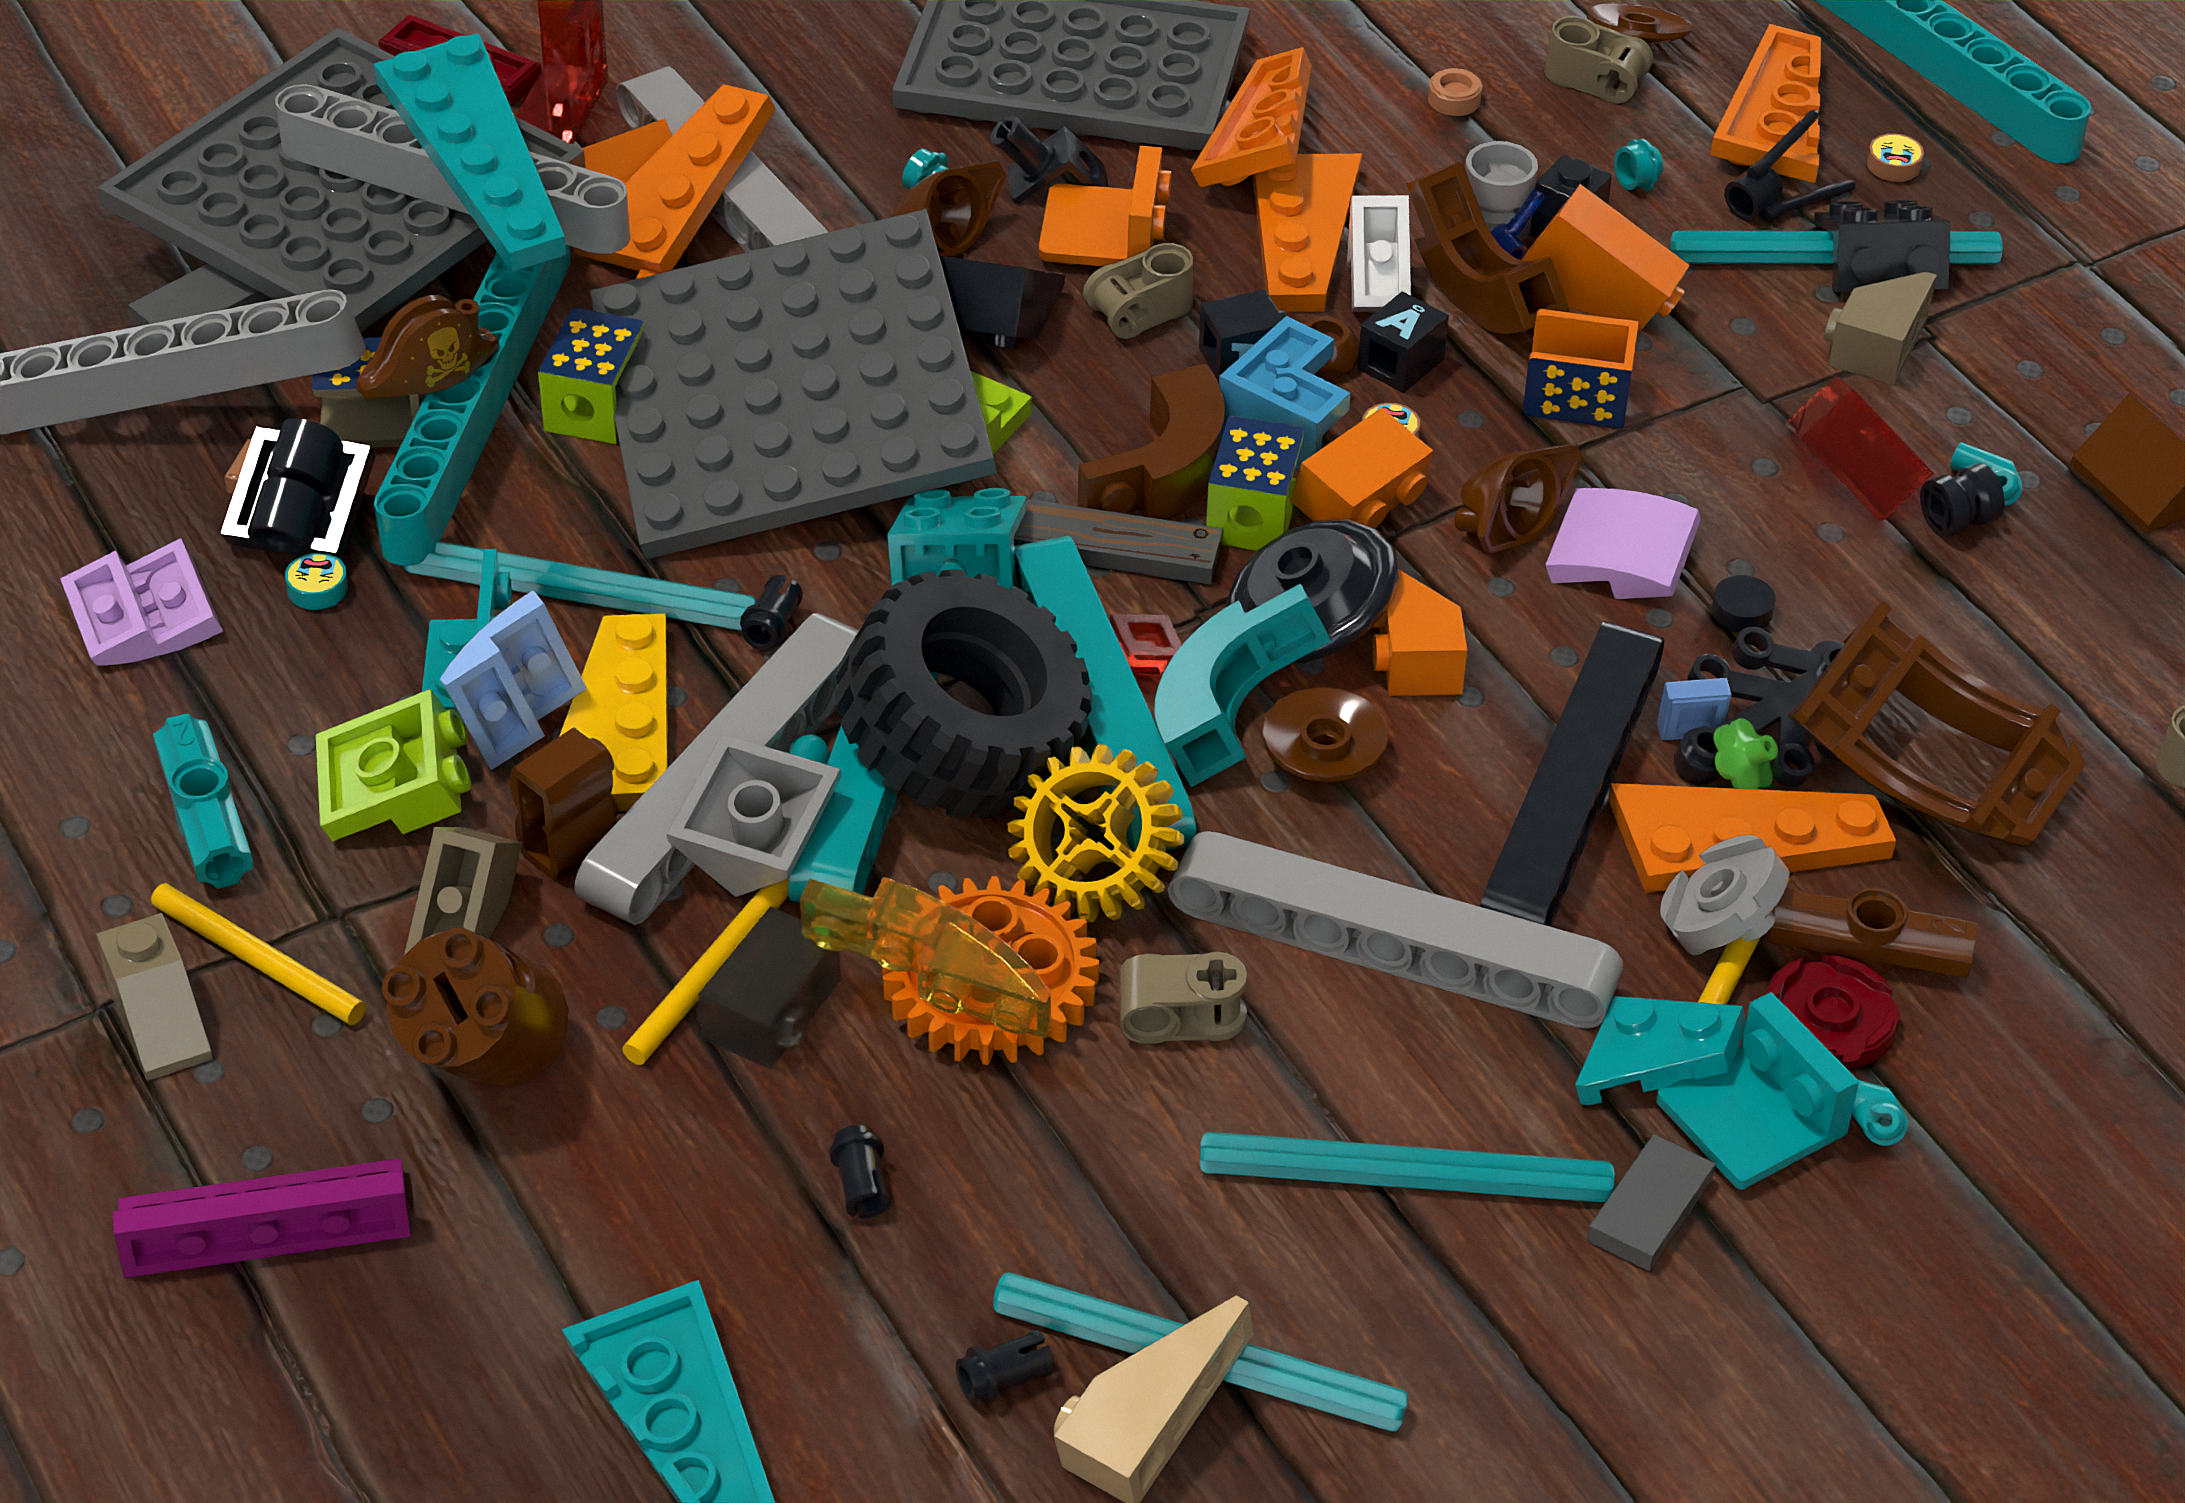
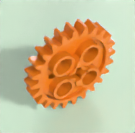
M997 876L991 877L986 890H977L970 878H964L963 893L957 895L946 886L940 885L938 886V903L934 904L922 897L916 898V916L900 913L897 916L898 932H887L886 953L881 954L884 1000L892 1001V1017L894 1021L907 1019L908 1036L911 1039L929 1032V1051L933 1053L941 1049L946 1043L954 1044L955 1061L960 1062L970 1049L979 1050L983 1065H989L994 1050H1003L1009 1061L1015 1063L1018 1059V1047L1027 1045L1037 1055L1044 1054L1045 1035L1058 1042H1065L1067 1040V1023L1082 1026L1084 1023V1006H1094L1095 985L1099 983V960L1096 959V939L1087 937L1086 919L1071 920V903L1068 901L1050 907V889L1048 888L1038 891L1033 897L1025 895V880L1019 879L1010 891L1001 890L1000 881Z

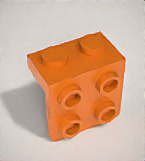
M1140 146L1133 189L1073 184L1052 185L1049 188L1039 241L1040 259L1064 265L1106 266L1147 251L1153 247L1154 239L1163 240L1166 206L1160 204L1169 205L1172 173L1171 171L1161 170L1162 147Z

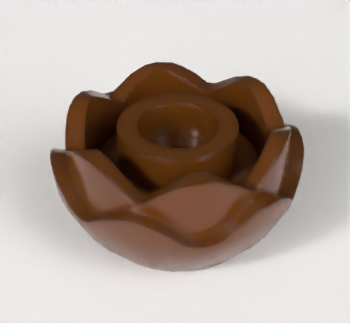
M1316 317L1304 323V325L1334 338L1333 357L1314 375L1325 381L1337 379L1343 373L1353 370L1359 355V341L1349 326L1333 317Z

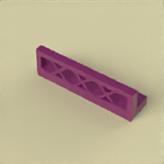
M401 1158L118 1198V1211H113L114 1237L124 1278L411 1237Z

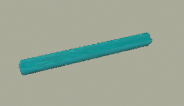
M1676 230L1671 234L1669 250L1687 264H1833V233L1829 231ZM1950 231L1949 265H1995L2000 262L2003 252V242L2000 233L1996 231Z
M437 541L434 553H429L422 563L404 565V569L412 574L480 585L484 549ZM497 551L499 572H510L512 591L528 594L533 590L538 596L641 614L666 613V618L738 631L742 629L740 625L741 615L747 607L757 602V599L752 595Z
M1220 1132L1204 1133L1200 1147L1199 1163L1201 1171L1211 1174L1606 1203L1613 1193L1615 1185V1171L1613 1164L1609 1161Z
M1011 1272L1004 1273L1001 1276L993 1297L994 1310L999 1314L1132 1354L1141 1351L1185 1325ZM1249 1343L1223 1379L1225 1382L1391 1432L1400 1429L1409 1403V1394L1403 1389Z

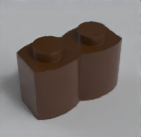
M575 727L513 767L510 773V789L515 806L519 812L515 819V833L517 841L523 843L521 853L526 860L553 881L580 864L617 823L618 806L611 794L613 789V758L602 742L595 738L589 739Z

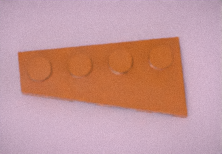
M1769 24L1713 136L1710 155L1726 159L1735 165L1752 166L1761 160L1809 111L1817 110L1819 112L1820 94L1818 93V85L1820 80L1821 37ZM1818 119L1770 168L1781 175L1811 183L1816 182L1819 168L1817 149L1820 125H1818Z
M1303 47L1256 60L1191 168L1199 188L1221 183L1223 186L1235 185L1251 174L1296 163L1312 67Z
M723 84L625 183L631 238L628 245L622 250L610 254L591 253L572 247L575 254L640 271L641 267L658 273L672 271L776 111L770 96Z
M1362 153L1297 154L1296 163L1252 174L1265 289L1278 310H1284L1285 312H1325L1336 269L1339 247L1342 246L1348 213H1350L1351 197L1354 196L1355 185L1358 183L1361 172Z
M1611 783L1608 802L1645 893L1667 890L1669 884L1682 869L1690 878L1699 868L1705 865L1699 857L1701 853L1719 842L1738 836L1753 835L1761 838L1767 847L1771 846L1790 870V873L1890 859L1893 857L1896 839L1876 796L1873 794Z

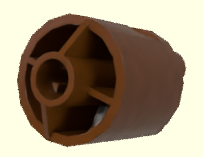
M466 928L443 930L420 940L400 959L397 966L391 968L386 973L382 982V993L387 1001L386 1013L393 1036L410 1056L425 1064L486 1088H514L536 1079L555 1061L567 1036L569 1008L562 985L546 966Z

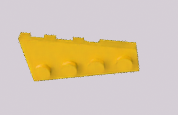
M666 613L603 616L581 676L587 689L573 698L560 733L561 736L575 727L589 739L595 738L602 742L609 750L614 761V770L612 771L613 789L611 794L617 803L618 811H628L668 768Z

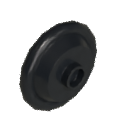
M1350 519L1318 520L1288 530L1258 549L1237 573L1226 601V607L1239 600L1245 613L1301 584L1322 621L1331 642L1292 663H1307L1338 653L1367 634L1388 609L1399 580L1396 551L1378 529Z

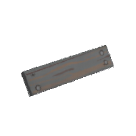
M1026 499L1027 510L1014 535V546L1069 535L1072 537L1086 566L1204 584L1212 583L1222 546V528Z

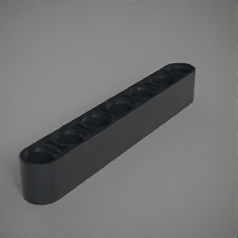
M1606 621L1602 622L1487 883L1480 907L1552 927L1654 684L1663 655L1664 637Z

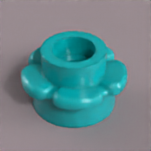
M1645 139L1630 140L1626 146L1620 147L1615 153L1614 171L1616 178L1626 190L1643 188L1646 192L1652 190L1654 183L1658 181L1663 171V160L1660 152Z
M925 148L918 150L909 159L904 168L901 180L902 186L909 190L930 174L949 169L947 168L948 157L944 153H932Z

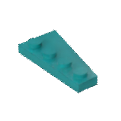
M699 1280L561 1329L569 1348L677 1503H775Z

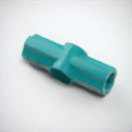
M189 713L167 718L165 725L153 733V740L172 798L177 827L185 839L198 882L210 883L216 889L239 884L241 877L253 868V859L232 798L228 771L220 761L207 720L195 719Z

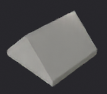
M721 733L667 832L668 842L735 897L786 880L791 875L842 777L841 770Z

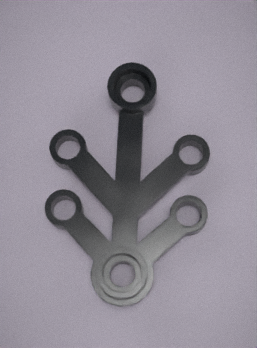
M1747 627L1739 633L1732 646V656L1738 665L1749 670H1757L1767 666L1800 674V676L1791 682H1784L1730 671L1728 664L1721 657L1714 654H1703L1695 660L1688 673L1687 680L1708 679L1701 673V671H1706L1714 675L1716 679L1727 678L1732 694L1731 697L1757 702L1719 727L1726 724L1730 725L1734 720L1743 718L1752 724L1756 734L1778 721V754L1771 764L1774 779L1781 785L1795 788L1803 785L1814 767V758L1805 748V731L1787 715L1802 702L1845 644L1838 641H1824L1816 644L1808 651L1774 644L1772 637L1765 630L1758 627ZM1745 644L1755 646L1761 653L1751 651ZM1708 726L1695 728L1688 731L1681 739L1674 753L1673 760L1679 774L1688 781L1697 784H1708L1719 778L1720 774L1715 765V756L1718 749L1714 742V733L1717 728ZM1815 741V745L1821 754L1830 759H1835ZM1785 761L1795 763L1800 770L1789 768Z

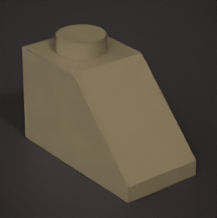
M1922 272L1854 288L1844 308L1834 307L1829 317L1824 335V340L1832 342L1828 366L1894 385L1928 319L1937 275Z
M434 827L404 955L420 940L443 930L453 928H466L489 939L508 907L523 843L464 827Z
M159 913L96 933L108 989L146 1081L213 1060L182 958L163 914Z

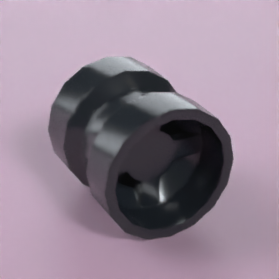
M1976 463L1962 468L1954 478L1949 475H1941L1927 480L1922 485L1920 491V504L1922 513L1930 528L1939 536L1948 537L1964 531L1970 522L1982 525L1997 520L2002 516L2005 508V497L2002 485L1994 471L1984 463Z

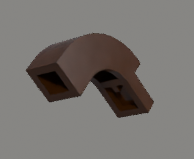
M1462 161L1450 164L1406 183L1425 234L1414 239L1419 253L1441 291L1450 302L1473 322L1489 331L1509 334L1526 331L1535 327L1536 314L1540 309L1562 312L1570 311L1550 257L1533 261L1519 260L1506 252L1495 240L1484 221Z
M1205 363L1151 377L1150 423L1159 437L1141 448L1079 464L1078 507L1123 514L1142 509L1146 517L1166 520L1192 506L1208 491L1209 479L1223 436L1225 405L1220 386Z

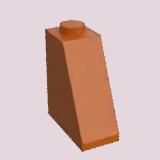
M1581 184L1521 259L1523 261H1533L1550 257L1568 307L1600 317L1639 321L1638 330H1642L1655 313L1665 318L1671 312L1685 292L1677 284L1690 266Z

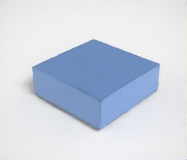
M1727 678L1665 682L1657 719L1661 740L1682 739L1692 729L1702 726L1717 728L1725 723L1732 695Z

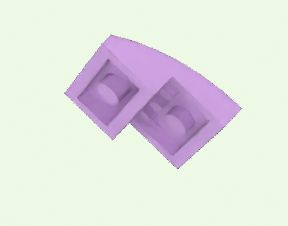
M1576 488L1545 564L1552 583L1609 581L1615 599L1673 596L1701 521L1699 510L1671 499L1642 492L1607 488Z
M182 538L128 565L124 564L115 550L60 578L90 658L96 666L141 661L184 649L223 632L192 554Z

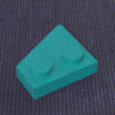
M1614 996L1575 1083L1580 1104L1593 1105L1602 1103L1601 1089L1638 1080L1641 1081L1643 1092L1669 1087L1683 1079L1698 1080L1729 1072L1744 1035L1746 1018L1743 1006Z

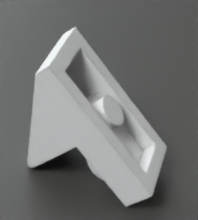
M1409 195L1351 197L1347 266L1351 267L1352 312H1377L1401 291L1411 295Z

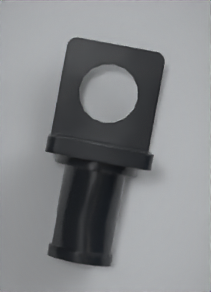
M1010 115L1005 117V122L1012 127L1011 130L1000 121L991 133V143L1000 148L1014 161L1008 167L1011 198L1016 203L1022 202L1067 170L1085 186L1107 187L1103 162L1065 126L1041 142L1021 123L1018 117ZM1080 158L1087 164L1092 175L1086 170Z

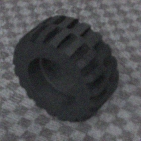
M965 570L941 571L938 577L934 571L910 576L908 581L897 582L886 590L882 598L874 604L839 663L836 673L838 686L834 694L838 715L844 716L840 723L849 744L856 743L860 748L857 753L858 759L869 772L876 769L884 777L883 785L895 794H898L900 790L915 798L914 805L928 811L933 810L936 806L946 809V816L969 818L972 812H976L978 818L981 819L1003 816L1005 811H1019L1020 809L1014 805V798L1025 796L1032 799L1036 793V790L1027 781L1028 775L1036 774L1046 781L1052 776L1047 766L1048 758L1056 757L1063 764L1070 756L1071 748L1076 747L1088 727V715L1092 711L1091 687L1087 686L1090 678L1084 658H1076L1075 653L1078 650L1076 642L1068 630L1061 632L1055 625L1056 616L1044 605L1040 609L1026 599L1029 594L1015 586L1009 590L997 585L998 578L982 573L974 578L966 577ZM929 672L945 674L966 683L988 701L997 716L980 713L962 705L949 696L936 683Z

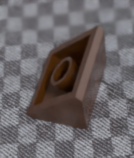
M2129 393L2073 454L2070 465L2145 534H2148L2185 518V437L2160 415Z

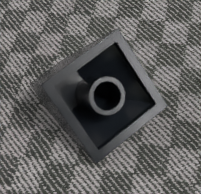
M939 256L956 320L964 330L982 332L981 344L1015 348L1017 337L1036 340L1065 285L1066 274Z

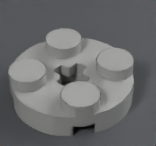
M1753 835L1733 837L1719 842L1701 853L1699 857L1705 865L1699 868L1690 878L1682 869L1669 884L1662 898L1660 915L1688 954L1699 955L1709 949L1726 945L1740 937L1745 941H1752L1767 933L1775 922V915L1772 913V909L1778 904L1785 891L1790 870L1771 846L1767 847L1761 838Z

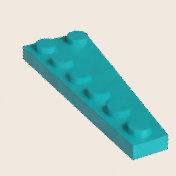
M478 33L454 37L448 42L418 51L403 52L394 58L373 64L377 85L511 272L566 255L565 235L484 43Z

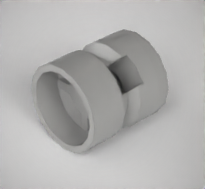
M1492 141L1476 146L1470 150L1466 157L1465 170L1484 221L1502 248L1516 245L1526 239L1530 232L1533 196L1538 173L1537 159L1531 151L1521 145L1510 142Z

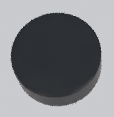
M1747 575L1731 576L1723 579L1716 586L1712 603V614L1719 624L1735 632H1741L1747 627L1763 629L1772 620L1776 601L1775 593L1767 583L1758 578Z

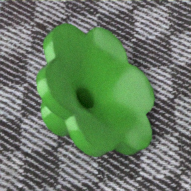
M1743 718L1734 720L1730 725L1726 724L1718 727L1714 733V742L1718 749L1715 756V765L1719 774L1723 778L1731 780L1734 789L1762 790L1769 787L1773 780L1769 763L1778 754L1775 740L1769 735L1760 736L1756 734L1752 724Z

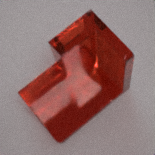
M537 0L543 69L515 117L567 143L574 144L609 81L603 0Z
M1838 376L1829 381L1785 424L1873 516L1880 521L1885 520L1934 474L1868 403Z

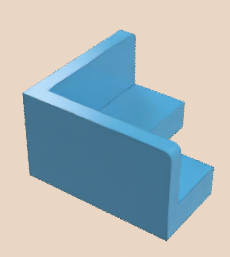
M1286 316L1220 375L1219 386L1225 405L1224 429L1230 416L1303 427L1304 439L1295 469L1299 470L1303 461L1322 449L1323 435L1349 411L1351 393L1314 375L1333 357L1334 338Z

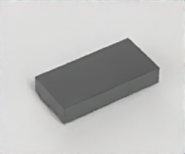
M1653 1134L1590 1224L1587 1241L1650 1272L1713 1179L1716 1163Z

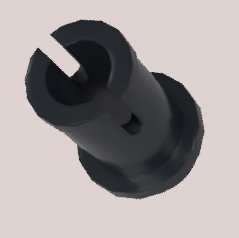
M775 575L770 577L756 604L747 607L743 612L740 620L741 632L744 640L749 645L757 649L767 650L780 645L785 640L789 628L787 622L803 599L802 588L795 580L791 581L785 594H780L779 591L785 583L787 576Z
M847 1126L839 1130L833 1138L834 1143L829 1149L830 1161L840 1170L846 1212L852 1217L858 1213L861 1219L872 1218L882 1214L890 1206V1196L886 1190L880 1162L884 1154V1143L878 1135L874 1134V1130L869 1126Z
M1035 1330L1029 1332L1026 1336L986 1350L976 1345L969 1347L966 1350V1356L957 1359L955 1366L959 1385L966 1398L970 1401L980 1398L984 1403H990L996 1400L999 1391L1039 1377L1050 1376L1054 1370L1050 1347L1047 1345L1037 1350V1345L1045 1342L1043 1334Z

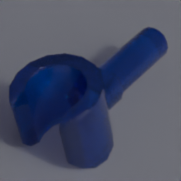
M1535 188L1508 224L1498 225L1490 231L1498 244L1506 252L1519 260L1525 255L1527 248L1518 235L1546 197Z

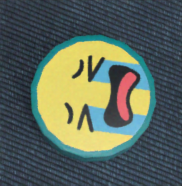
M310 553L303 555L291 562L285 571L287 595L291 602L300 608L309 610L326 609L338 604L348 592L346 566L341 559L331 554Z

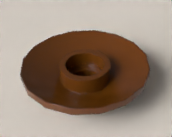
M1597 4L1589 7L1587 19L1593 23L1613 29L1624 35L1641 38L1650 48L1651 43L1670 42L1690 35L1692 23L1687 19L1672 12L1634 4Z
M1315 687L1297 690L1277 700L1265 715L1262 739L1268 755L1283 770L1308 780L1336 782L1354 779L1373 769L1386 753L1389 730L1382 713L1367 699L1344 689Z

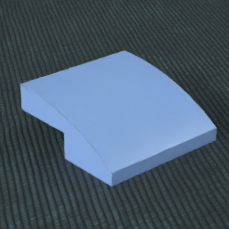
M533 590L510 605L482 628L463 647L440 678L490 770L543 738L545 735L537 720L587 689L545 604Z

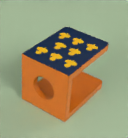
M1546 309L1538 310L1532 353L1529 356L1523 414L1532 417L1624 428L1639 321Z

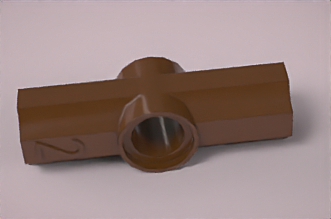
M1785 888L1781 899L1773 910L1775 922L1770 928L1768 940L1771 943L1837 954L1863 963L1879 975L1887 973L1894 965L1968 978L1978 923L1907 910L1901 898L1881 888L1860 890L1852 895L1850 899Z

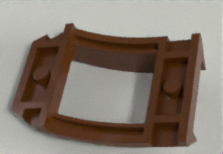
M1882 600L1843 641L1845 644L1802 702L1787 716L1847 769L1888 797L1917 812L1956 828L2019 847H2027L2036 839L2086 765L2075 740L2067 746L2055 721L2061 711L2052 703L2044 709L2012 697L1967 672L1944 655L1921 634L1912 639L1887 616L1892 608ZM1895 689L1918 707L1945 724L1987 744L2011 752L1976 802L1959 797L1922 779L1898 764L1861 735Z

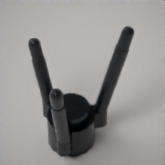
M1817 110L1809 111L1761 160L1727 184L1724 190V197L1729 209L1738 218L1744 221H1751L1762 215L1767 222H1772L1783 213L1836 197L1855 189V181L1847 180L1783 201L1779 200V195L1783 189L1782 180L1778 173L1770 167L1818 119L1819 112Z

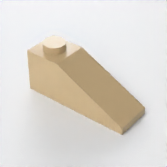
M1237 1295L1095 1376L1081 1397L1072 1396L1062 1407L1054 1425V1438L1062 1467L1125 1503H1140L1254 1335L1249 1302Z

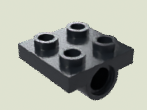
M287 419L282 423L280 430L256 427L221 531L226 543L295 556H303L310 553H326L343 561L376 458L371 446L341 441L340 437L330 428L306 419Z

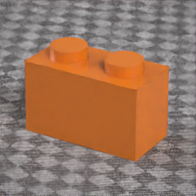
M1381 407L1301 463L1290 502L1314 522L1318 520L1350 519L1377 528L1390 510L1400 503L1409 505L1422 494L1428 484V477L1425 475L1433 450Z

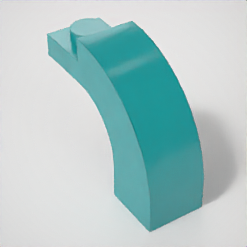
M1301 584L1245 613L1239 600L1224 608L1200 626L1184 642L1165 669L1155 697V719L1165 745L1191 787L1247 758L1236 733L1235 719L1238 709L1248 693L1270 674L1331 642L1322 621Z

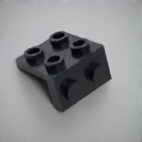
M1887 200L1884 201V210H1877L1876 208L1863 207L1862 202L1839 201L1829 203V212L1814 213V224L1833 233L1832 290L1836 292H1852L1857 287L1922 272L1937 275L1934 289H1949L1950 221L1934 215L1933 207L1918 206V201Z

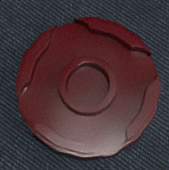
M1822 955L1821 962L1804 964L1805 958L1791 961L1773 975L1766 994L1772 992L1848 1070L1872 1064L1890 1049L1900 1019L1899 1006L1897 1005L1896 1007V1003L1891 997L1893 990L1885 978L1867 965L1842 956Z

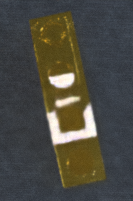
M886 877L882 878L874 898L811 878L809 879L800 898L803 937L812 939L819 946L831 951L847 950L875 959L879 964L890 970H910L916 972L918 975V997L929 1001L930 1004L941 1011L954 1014L964 1012L992 1021L996 1026L1010 1033L1023 1034L1027 1032L1045 1039L1047 1038L1051 1029V991L1024 959L981 923L927 893Z

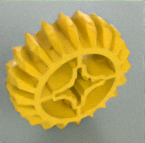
M1098 744L1090 760L1087 753L1081 747H1072L1070 766L1068 767L1056 757L1048 758L1047 766L1052 776L1045 781L1036 774L1028 775L1027 781L1036 790V793L1032 799L1025 796L1014 798V805L1026 813L1025 819H1017L1007 823L1010 833L1024 839L1008 849L1012 859L1016 862H1025L1017 873L1018 878L1025 880V885L1027 886L1036 884L1033 896L1044 888L1050 889V902L1054 900V906L1068 901L1071 903V914L1077 908L1079 917L1085 918L1087 922L1095 921L1100 907H1102L1105 915L1111 920L1120 919L1122 913L1121 900L1123 899L1136 910L1144 909V898L1140 893L1144 886L1149 887L1156 893L1164 891L1165 885L1155 876L1159 867L1168 871L1178 869V861L1165 852L1166 847H1177L1185 843L1182 833L1178 830L1167 828L1183 817L1182 809L1176 804H1165L1174 793L1173 787L1165 780L1155 782L1158 769L1148 761L1137 766V756L1127 749H1123L1114 758L1112 750L1107 745ZM1095 786H1118L1112 794L1105 791L1100 798L1089 804H1078L1071 799L1081 791ZM1139 805L1142 817V831L1137 849L1133 852L1128 846L1126 833L1130 823L1136 817L1132 811ZM1059 815L1064 822L1065 834L1061 844L1056 849L1059 856L1054 861L1050 845L1051 832L1055 819ZM1081 816L1091 825L1096 824L1106 831L1104 837L1114 845V849L1111 851L1101 842L1096 843L1087 837L1086 833L1088 830L1078 822V817ZM1102 862H1113L1121 868L1113 875L1098 881H1073L1080 872L1087 874L1094 866Z

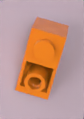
M1398 569L1399 580L1390 605L1372 627L1379 628V634H1374L1373 636L1374 670L1385 671L1388 696L1462 695L1467 644L1461 607Z

